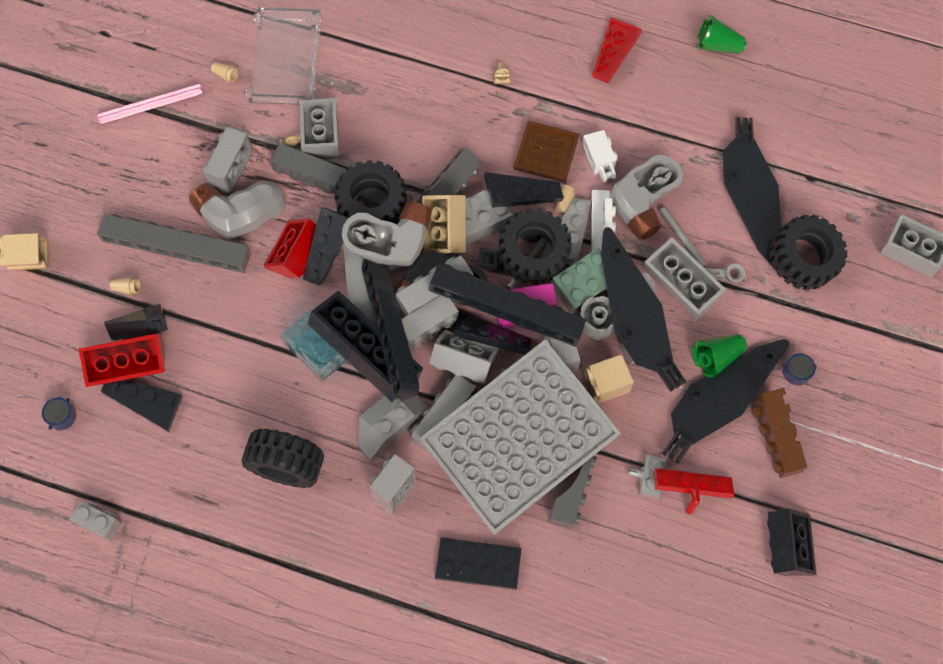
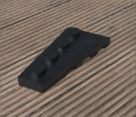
M488 172L484 174L492 208L562 202L564 199L560 182Z
M325 207L321 208L303 276L304 280L318 286L324 283L333 266L332 263L335 257L341 251L340 248L344 243L341 237L342 228L350 217Z
M458 310L454 337L525 355L530 352L531 338Z
M128 379L103 384L101 393L144 417L149 422L156 424L168 433L183 398L181 394Z

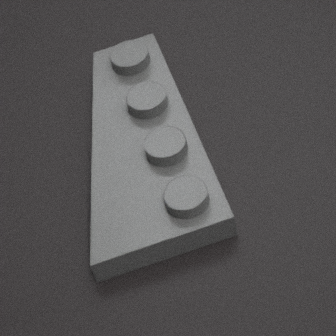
M573 197L562 218L561 224L567 225V233H570L572 238L570 242L572 244L571 252L565 267L569 268L578 262L591 205L589 200ZM548 243L541 258L551 254L552 247L550 243Z

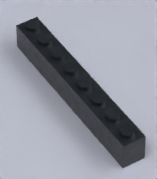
M438 263L429 286L430 292L574 347L577 346L587 320L579 314L566 312L561 307L550 306L540 299H532L524 293H516L503 285L490 283L485 278L479 279L472 276L469 272L458 271L448 264Z

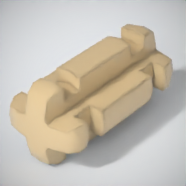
M299 133L296 136L292 135L284 138V141L280 140L281 144L289 147L296 146L297 143L301 144Z

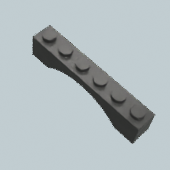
M596 456L591 457L581 465L579 476L573 485L564 494L556 498L549 523L573 529L574 524H579L581 513L578 510L580 505L584 506L587 494L583 492L585 486L589 487L592 475H589L590 467H595Z

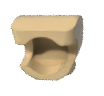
M503 62L498 63L494 84H511L509 71L505 68Z

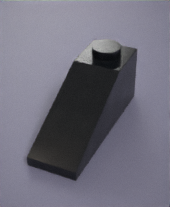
M161 304L104 322L111 340L142 337L168 330L167 319Z

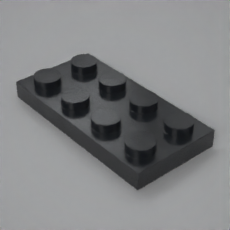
M441 537L435 580L517 590L522 548Z

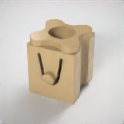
M38 233L0 236V265L2 267L6 266L8 270L14 271L48 269V239Z
M622 355L590 365L589 368L585 369V375H583L584 383L597 404L629 393L634 384Z

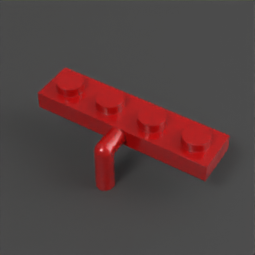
M655 468L653 472L656 490L691 494L692 500L685 509L687 514H692L700 503L699 495L730 499L735 495L732 477Z

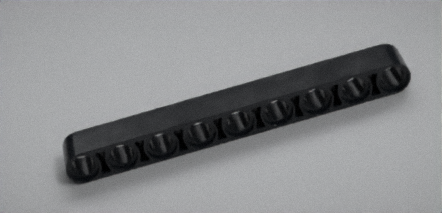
M364 258L362 274L393 393L399 396L416 397L419 392V381L387 266L376 264Z

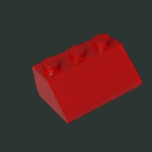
M309 218L289 220L263 267L287 278H300L305 272L317 224Z

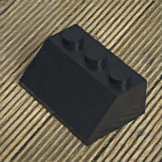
M793 509L768 512L767 526L770 532L769 546L772 553L771 566L773 573L783 576L817 575L810 514Z

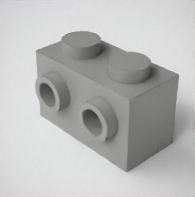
M80 501L69 520L112 542L122 525L116 519L117 515L108 510L105 513L99 511L100 507L90 501L87 504Z

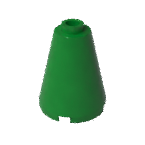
M712 15L707 16L709 20H704L697 39H700L699 44L696 43L695 45L697 49L739 54L745 50L747 42L744 36Z
M739 334L700 340L695 342L694 344L696 345L692 347V357L696 367L700 366L703 372L701 373L708 378L715 377L746 350L747 342Z

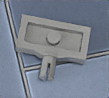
M646 455L641 470L629 468L628 476L639 478L640 495L660 498L661 490L655 489L653 472L655 468L665 469L666 459Z

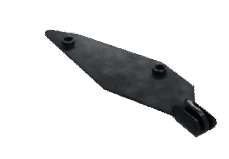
M736 117L735 138L723 150L724 186L758 252L772 266L773 259H770L769 254L772 251L770 244L775 234L781 229L779 185L754 139L753 118L750 117L748 121L747 117H743L740 126V117Z
M606 227L603 230L601 258L614 332L634 363L657 372L668 390L672 392L687 381L673 362L662 304L610 227Z
M782 339L760 345L735 359L717 376L709 378L705 376L691 384L671 413L674 436L663 450L662 455L666 456L675 443L676 445L668 458L673 460L682 448L675 463L679 464L693 444L741 417L789 347V341Z

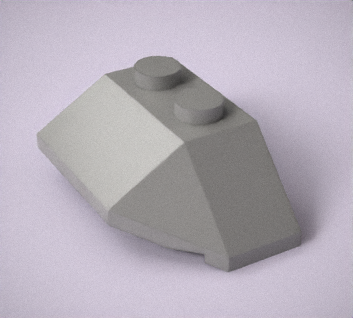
M418 395L416 397L399 396L393 402L386 396H383L359 416L358 447L371 461L420 420L429 407Z

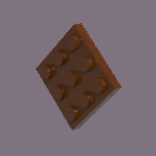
M528 120L513 169L566 183L580 134Z

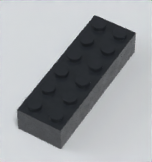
M338 290L311 311L307 324L384 396L393 402L399 395L393 393L376 324ZM413 359L417 377L419 379L423 371V367Z

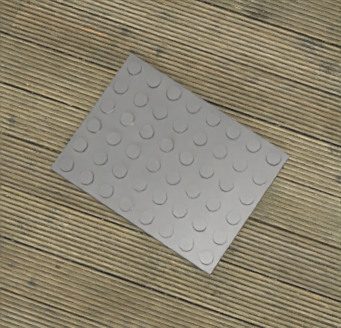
M545 339L419 439L495 535L621 433Z

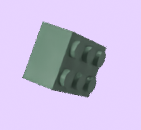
M599 248L553 277L549 283L553 284L554 291L571 314L581 308L587 299L595 298L607 290L601 250Z

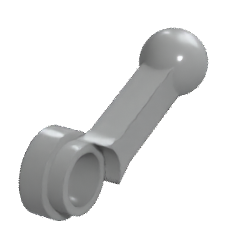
M732 264L727 269L705 268L713 277L724 278L731 283H738L745 276V270L739 264ZM731 269L738 271L739 276L737 279L730 276Z

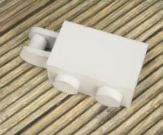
M604 130L584 135L582 146L593 174H600L603 182L610 178L616 179L614 168L618 158L616 152L612 151L610 137L606 136Z

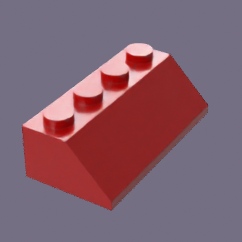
M161 334L147 335L78 349L85 387L165 372V351Z

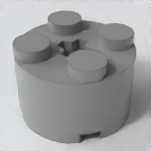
M600 296L587 299L580 311L582 318L587 319L582 332L591 339L601 341L614 332L609 298Z

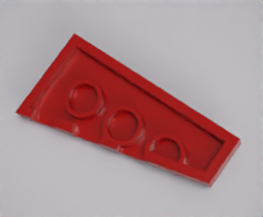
M612 17L610 18L600 55H598L593 70V78L605 83L610 82L641 35V28Z

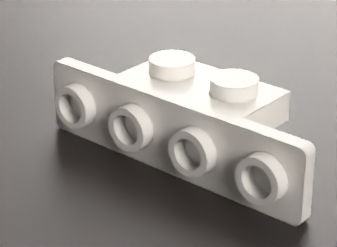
M592 190L591 253L598 248L601 250L604 228L610 227L614 233L616 230V222H612V217H615L616 206L612 205V198H610V191Z

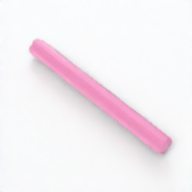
M195 84L98 113L97 117L99 122L103 124L202 94L203 91L200 84Z

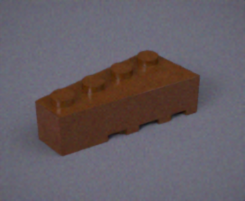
M785 388L762 393L752 407L753 415L755 418H758L760 424L759 431L767 442L766 450L774 461V471L778 473L780 478L802 473L807 468L801 443L795 440L797 437L796 426L789 419L790 405H785L784 402Z

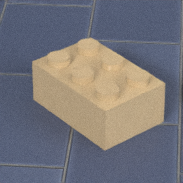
M465 195L422 196V204L432 210L423 251L465 253Z

